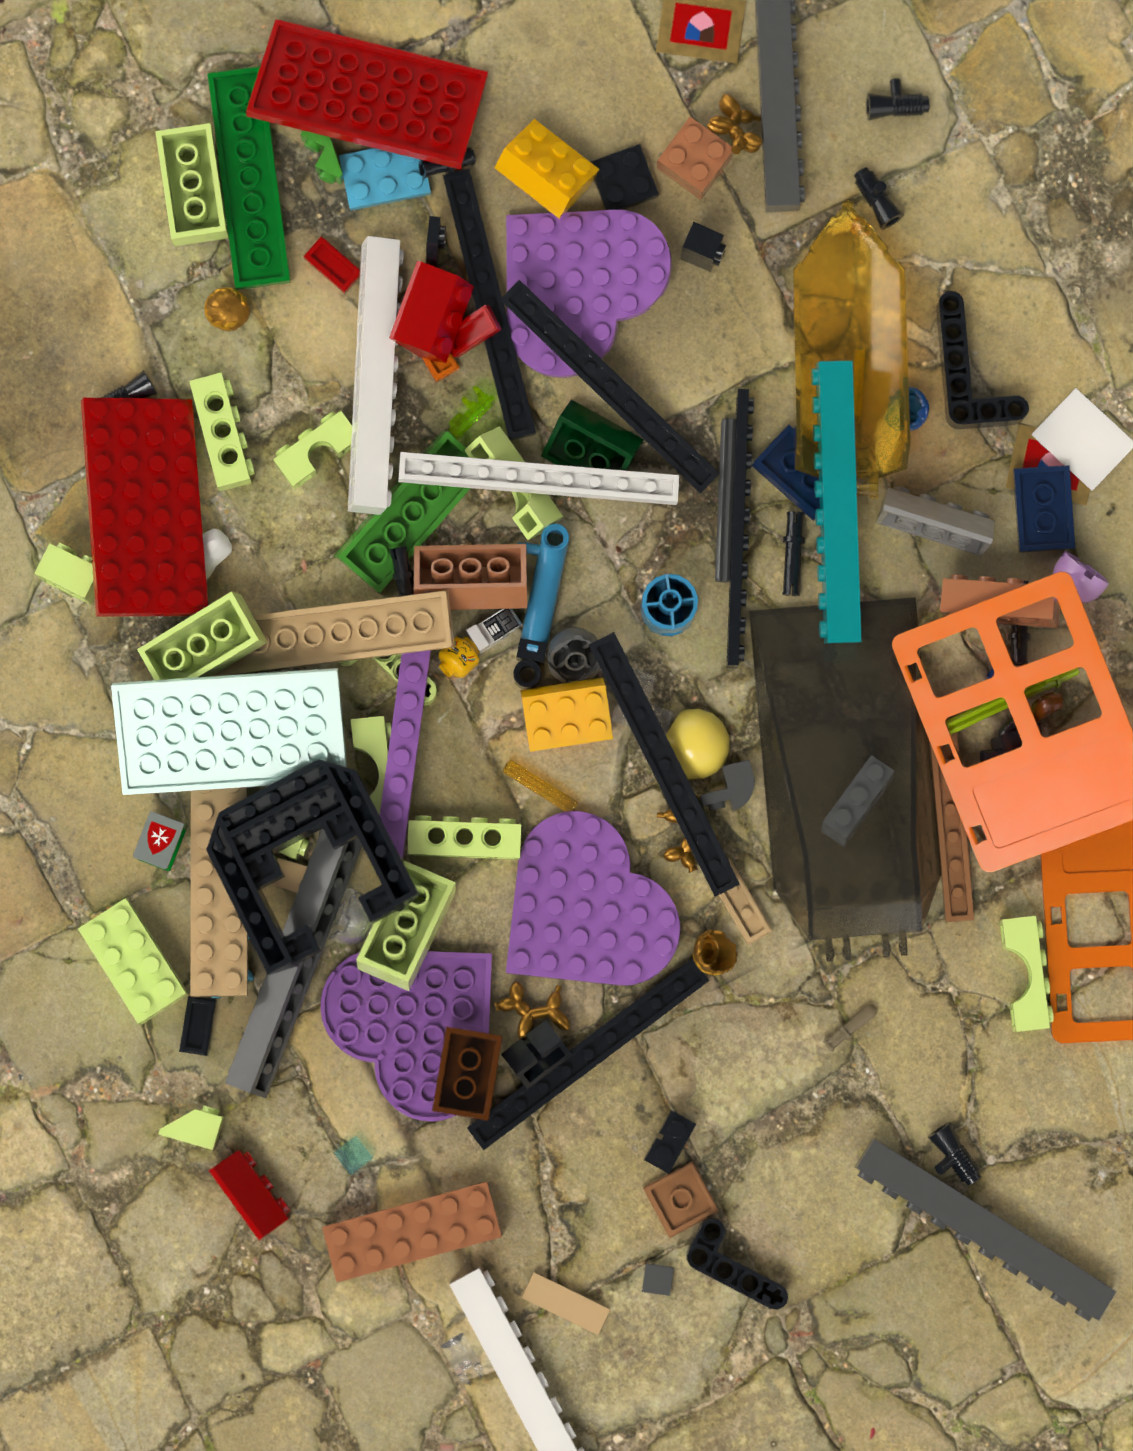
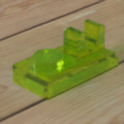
M478 386L472 387V391L477 395L478 402L469 401L463 396L461 399L462 404L468 410L463 415L459 412L448 423L451 426L448 432L457 440L496 403L495 397L492 394L490 396L487 393L485 394Z

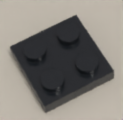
M640 144L591 161L599 169L594 182L605 210H624L659 197Z

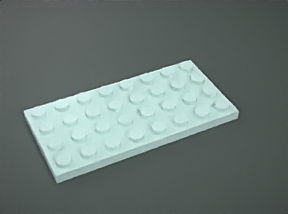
M338 668L112 683L111 685L123 795L269 786L318 759L347 767Z

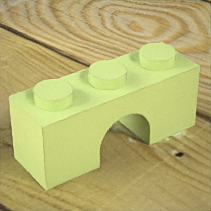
M342 411L337 414L334 412L329 413L320 421L322 425L315 430L312 428L305 430L298 436V442L292 446L287 444L275 453L277 455L273 459L275 465L294 490L317 475L316 470L310 463V455L315 448L320 446L330 447L339 458L351 450L352 425Z

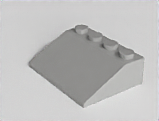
M894 485L893 488H887L876 523L982 556L992 544L995 521L988 519V514L980 511H973V514L962 511V506L951 502L943 505L935 502L936 498L926 494H920L918 497L909 494L910 490L901 486Z

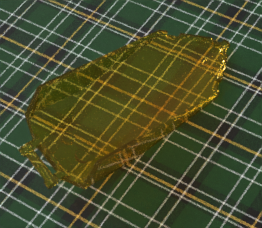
M847 200L842 202V208L836 216L831 217L811 244L809 253L803 261L798 262L793 269L795 470L819 478V469H814V453H818V441H813V425H817V413L812 412V397H816V385L811 384V369L815 368V364L819 361H853V368L857 367L854 366V360H858L854 359L856 357L854 354L858 353L855 350H864L866 352L864 356L865 366L863 370L861 415L854 414V420L857 423L855 424L856 479H869V485H857V496H869V499H878V478L906 470L910 451L905 268L899 261L895 262L888 253L889 248L865 217L859 216L854 210L853 202Z

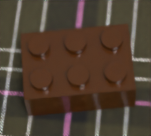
M446 1026L432 1107L433 1112L489 1121L503 1036Z

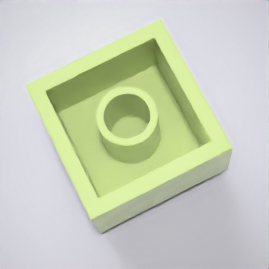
M49 543L34 574L41 581L92 605L95 599L92 558L84 555L81 559L77 557V553L73 552L72 548L62 543H58L57 547Z

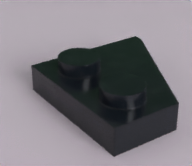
M429 216L426 243V264L437 268L440 249H445L447 236L446 226L441 225V217Z

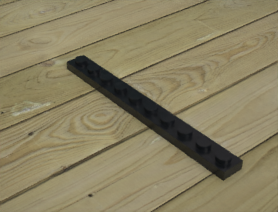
M470 169L443 175V180L468 280L474 286L472 296L476 311L484 305H489L502 329L486 339L484 343L508 439L513 441L536 435L504 304L500 301L502 296Z
M518 280L504 294L500 301L700 494L720 474L526 285Z
M738 389L736 397L735 468L726 668L734 669L738 668L739 662H744L745 645H740V634H745L746 617H741V606H746L747 590H742V579H747L748 562H743V551H748L749 535L744 534V524H749L750 507H745V496H750L751 480L746 479V469H751L752 452H747V441H752L753 425H748V414H753L754 397H749V389Z
M615 632L590 643L589 646L714 896L716 897L740 885Z
M692 958L570 1050L572 1056L533 1086L527 1089L523 1085L492 1108L489 1121L478 1119L468 1126L467 1129L484 1151L709 982V979L696 966Z

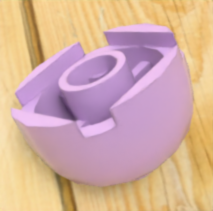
M1064 551L1054 567L1053 574L1060 571L1069 573L1074 580L1082 603H1089L1097 599L1109 585L1108 580L1088 564L1085 565L1079 561L1080 559L1075 555Z

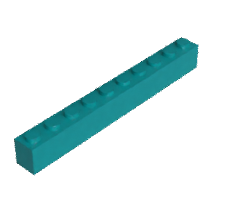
M819 361L815 364V368L811 369V384L816 385V397H812V412L817 413V425H813V441H818V453H814V469H819V481H815L814 491L815 497L820 499V509L815 511L816 526H820L821 537L816 538L817 554H821L822 565L817 566L818 582H822V593H818V608L823 610V621H819V637L824 638V644L861 642L853 361Z

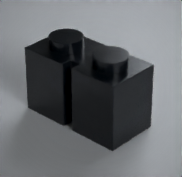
M693 222L682 246L680 259L711 272L714 265L719 267L726 248V245L723 244L724 235Z
M546 1020L526 1034L527 1039L525 1041L520 1039L501 1053L527 1089L572 1056L566 1045Z
M670 1110L658 1132L664 1135L662 1140L655 1137L643 1160L669 1174L696 1124Z

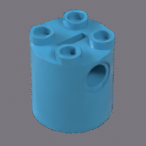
M665 574L652 580L647 585L641 601V615L649 630L661 636H675L688 629L692 624L698 607V596L695 588L687 579L675 574Z

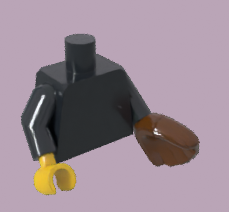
M1051 692L1034 701L1031 709L1036 722L1042 721L1063 707L1064 698L1061 693ZM1013 717L998 729V736L991 739L992 749L980 752V762L1022 746V740ZM1037 723L1042 734L1041 723Z

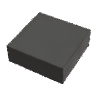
M645 1263L642 1292L670 1296L674 1267Z

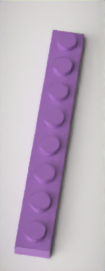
M431 651L407 653L401 656L380 809V818L401 858H403Z

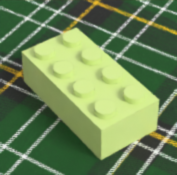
M211 124L155 131L173 245L181 246L228 239L219 167Z
M231 591L137 650L153 679L166 680L211 677L268 642L242 595Z
M403 861L419 896L401 912L396 911L373 924L356 961L359 970L410 991L454 898L456 883L407 861Z
M123 899L78 928L138 1024H144L189 995L129 899Z

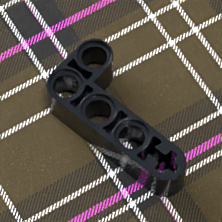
M705 1219L700 1224L687 1249L686 1260L693 1269L770 1309L777 1310L783 1308L788 1301L786 1289L779 1283L717 1252L725 1236V1227L717 1219ZM710 1223L717 1224L720 1229V1233L715 1239H708L704 1235V1229ZM696 1249H703L707 1253L706 1261L699 1265L694 1264L691 1260L692 1252ZM728 1262L732 1266V1272L728 1277L722 1278L717 1275L716 1268L719 1263ZM747 1275H753L757 1279V1286L751 1291L744 1290L742 1287V1279ZM763 1281L768 1282L765 1288L771 1292L780 1289L779 1295L782 1297L780 1302L775 1300L773 1304L769 1303L771 1298L764 1293H761V1298L756 1297L762 1290Z

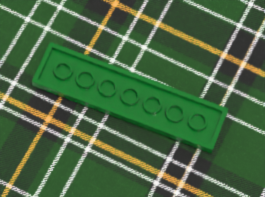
M260 66L207 73L236 290L291 283L270 122L246 116V110Z

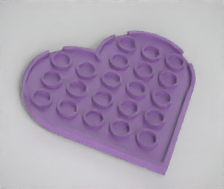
M627 210L565 212L560 218L552 213L506 215L507 291L520 280L601 359L606 353L608 354L615 341L618 321L638 317L650 310V307L660 296H663L668 287L672 273V256L669 245L659 228L649 219L638 213ZM507 307V320L515 351L526 365L534 371L549 377L569 378L578 376Z
M581 811L558 813L539 823L524 841L520 851V859L518 860L506 973L628 986L652 979L670 963L680 939V919L676 906L668 893L656 882L645 876L631 873L629 852L617 830L604 819Z
M428 951L410 991L359 970L356 961L359 953L348 957L332 971L325 983L321 996V1016L329 1037L343 1052L351 1057L375 1063L376 1079L382 1094L402 1114L421 1121H440L456 1116L432 1111L445 1030L447 1026L489 1033L492 954Z

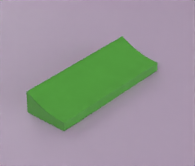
M441 431L422 453L469 458L464 451L466 448L448 431ZM397 482L391 489L390 506L381 515L369 514L336 552L334 557L380 594L393 579L392 574H395L389 549L407 546L410 559L414 554V546H421L470 488Z

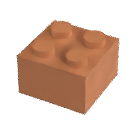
M689 117L657 160V169L701 200L733 158L734 153L731 151V145Z

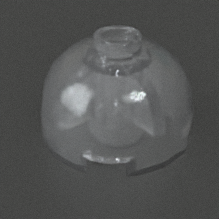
M351 887L346 888L343 895L344 899L338 908L329 932L331 934L329 940L343 945H355L367 938L373 924L370 923L358 899L364 893Z

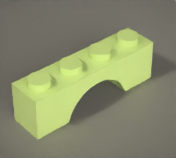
M500 426L480 435L464 450L469 458L525 462ZM512 492L516 504L512 519L527 540L542 534L547 526L557 523L563 517L548 494Z
M384 716L350 719L354 749L369 755L378 767V784L370 798L380 816L388 758L387 739H390L391 722H385Z
M1036 916L1002 919L999 921L1002 949L1017 954L1025 963L1028 971V984L1025 992L1018 1000L1009 1004L1013 1032L1050 1028L1049 1023L1053 1022L1054 1018L1052 1006H1047L1046 994H1050L1048 977L1044 978L1042 966H1046L1047 962L1045 950H1040L1039 938H1043L1041 921L1037 922Z

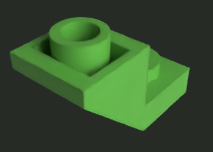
M302 131L300 135L302 142L305 143L304 147L315 153L322 151L315 165L316 172L319 174L318 177L328 184L333 185L336 182L342 185L344 179L331 138Z

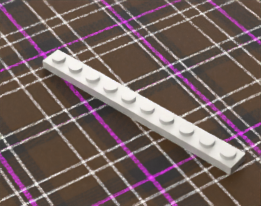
M401 452L398 482L677 505L679 475Z

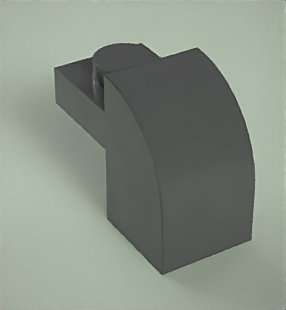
M750 760L722 766L721 771L726 789L700 795L702 808L709 807V811L726 807L725 802L728 801L730 802L732 812L742 808L754 791L755 782Z

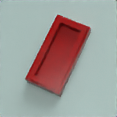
M322 236L303 256L310 265L344 294L360 278V269Z
M484 305L462 320L451 350L453 357L459 358L502 330L489 305Z

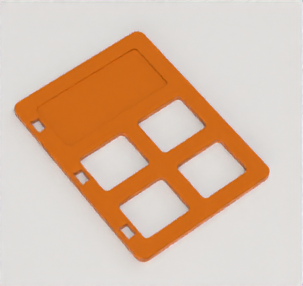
M1064 571L1054 573L900 633L893 639V651L982 870L994 872L1133 820V729L1074 580L1069 573ZM1048 597L1057 598L1074 640L1073 646L1020 667L1015 666L998 627L997 618ZM971 627L976 628L993 667L994 676L942 697H937L933 692L919 657L918 649ZM917 663L922 678L915 682L908 668V665ZM1075 668H1084L1101 708L1102 715L1051 736H1043L1026 697L1025 688ZM1004 698L1022 740V746L969 767L964 766L947 727L946 719L994 699ZM949 743L954 759L946 762L940 746ZM981 824L987 839L978 843L972 826L975 827Z
M1133 820L1040 854L1047 972L1050 985L1049 1004L1052 1006L1054 1018L1053 1022H1051V1034L1058 1043L1133 1040V1020L1074 1022L1072 1018L1070 971L1072 969L1129 966L1133 970ZM1122 891L1127 893L1131 933L1130 944L1072 948L1068 945L1065 908L1066 895ZM1051 907H1060L1061 924L1052 925ZM1056 994H1066L1067 1011L1057 1012Z

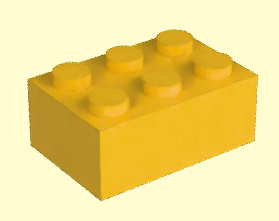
M533 119L504 148L494 167L558 218L589 189L599 171L595 165L536 119Z
M603 677L520 690L530 752L613 739L606 686Z

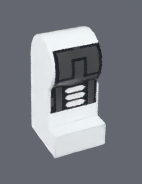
M501 609L481 623L470 627L466 632L477 646L480 654L508 637L509 634L523 624L513 609Z

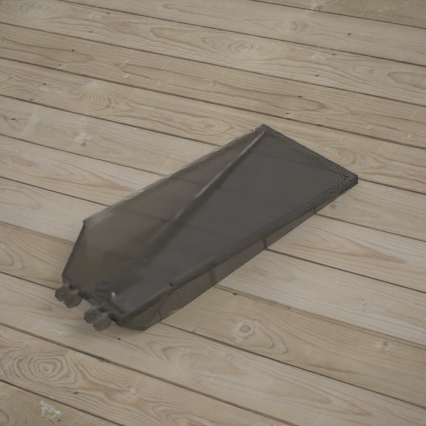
M916 597L860 602L861 642L824 644V638L819 637V621H823V610H819L818 605L749 611L773 889L807 940L825 941L827 962H832L835 957L832 939L842 938V955L845 960H851L849 938L881 935L883 957H890L891 945L888 934H898L899 952L901 956L907 955L906 933L922 931L941 877L929 738L892 648V641L898 634L918 627ZM919 648V649H918V654H919V657H920V659H921V650H920V648ZM917 663L908 665L914 682L922 678ZM872 755L895 771L893 781L846 846L843 847L821 832L822 823Z

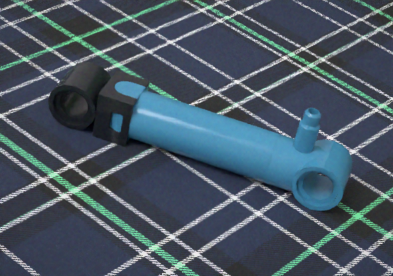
M551 524L543 530L540 545L528 542L517 543L526 544L527 554L537 555L516 660L520 662L513 671L515 684L521 689L536 688L541 680L539 665L544 666L569 545L568 531L559 524ZM552 533H558L562 536L563 541L558 546H552L547 541L548 536ZM525 668H530L535 672V678L530 682H524L519 677L520 672Z

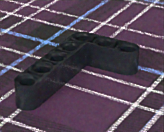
M956 291L945 292L937 303L936 314L947 423L954 429L1010 426L1021 423L1029 412V405L1025 398L1021 396L973 399L963 297ZM946 300L953 301L957 306V310L953 312L947 311L943 306V302ZM954 327L958 330L959 337L956 339L949 338L946 335L945 329ZM952 354L958 355L961 358L962 364L959 366L951 365L948 361V356ZM955 381L962 383L964 392H953L950 384ZM1012 404L1019 406L1022 411L1021 416H1012L1008 411V406ZM985 406L990 407L994 411V417L990 419L983 417L980 412L981 408ZM953 410H964L967 418L963 421L955 419Z

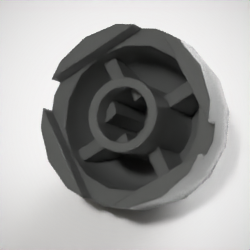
M571 627L558 632L553 637L547 649L549 670L556 679L563 683H569L568 680L582 681L592 679L600 672L601 668L589 646L590 643L597 640L595 635L584 628Z

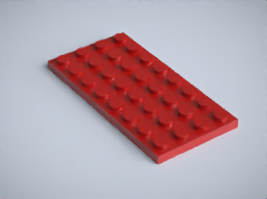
M275 19L246 110V116L461 170L488 79V72Z
M83 397L81 400L96 617L194 615L208 606L192 399Z

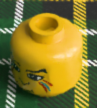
M455 637L453 638L454 648L441 649L439 651L438 657L441 662L439 668L448 677L453 675L457 678H463L479 664L478 654L480 652L475 643L469 638Z

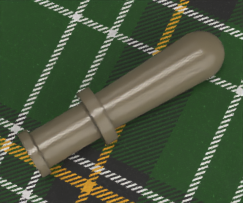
M874 1005L865 1006L843 1027L841 1025L837 1027L838 1031L829 1039L824 1040L823 1043L833 1052L834 1048L845 1039L847 1041L850 1040L851 1034L876 1016V1007Z

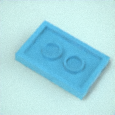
M376 148L339 155L350 211L431 195L428 177L423 178L419 171L418 163L421 161L420 159Z

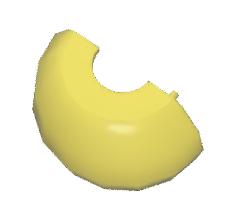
M685 709L679 713L666 734L688 780L709 777L717 773L726 763L730 751L729 734L724 723L711 712L702 709Z

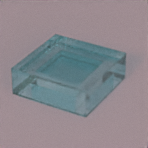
M357 1136L334 1152L350 1176L373 1159Z

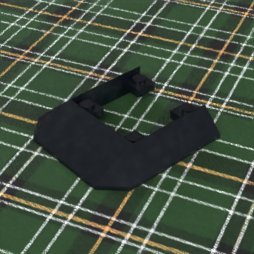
M318 759L218 813L206 851L267 975L300 966L299 963L322 951L308 924L285 936L262 891L263 888L285 877L274 854L311 834L324 829L335 850L359 838L382 884L358 897L370 923L374 924L396 911L401 912L419 896L358 772L354 769Z

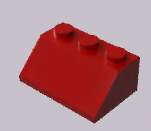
M417 261L389 339L421 359L425 358L431 361L447 363L474 286L458 275Z
M238 1150L210 1169L209 1172L257 1239L261 1240L290 1219L287 1213L291 1209L282 1197L276 1199L271 1192L274 1186L265 1174L260 1177L254 1168L258 1164L248 1151L243 1153L242 1150Z

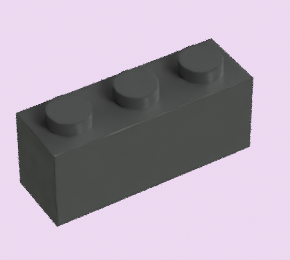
M871 755L824 819L821 832L845 847L893 781L895 771Z

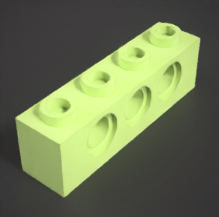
M221 372L189 381L219 491L251 484L250 475H254L255 472L251 458L245 459L243 449L248 448L244 432L238 433L236 422H240L241 419L237 405L231 406L229 396L234 395L230 379L224 380ZM221 399L224 402L223 407L219 411L210 410L209 404L212 400ZM222 425L231 428L230 434L224 438L216 435L217 429ZM228 452H235L238 454V458L235 463L226 464L223 462L224 455Z
M417 815L415 820H409L408 856L520 859L521 824H516V819L502 818L499 819V823H488V818L473 817L471 822H460V817L445 816L443 821H432V816ZM433 829H441L445 834L444 840L439 844H434L429 840V833ZM461 830H469L473 835L472 841L467 845H462L457 841V834ZM489 831H497L501 836L500 842L495 846L488 845L484 840L485 835Z

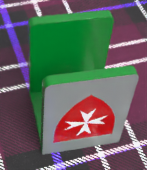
M150 811L133 857L160 869L171 871L188 826Z

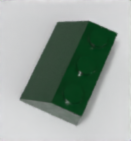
M571 399L560 414L541 457L556 465L628 471L644 439Z

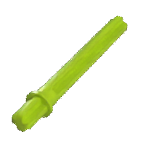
M1075 668L1026 687L1025 694L1027 699L1053 687L1060 688L1062 682L1078 675L1079 669ZM997 698L946 720V724L952 735L1009 707L1004 698Z

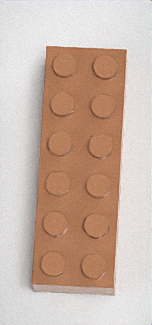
M488 1181L322 1227L336 1283L502 1237Z

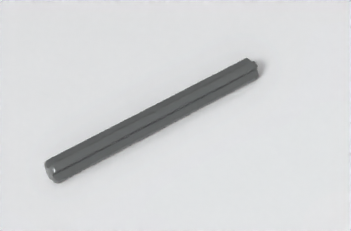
M724 418L721 421L715 581L720 583L730 581L736 441V420L732 418Z

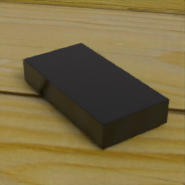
M188 996L179 1052L208 1056L217 1000Z

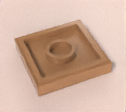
M693 1161L643 1187L669 1238L719 1212Z

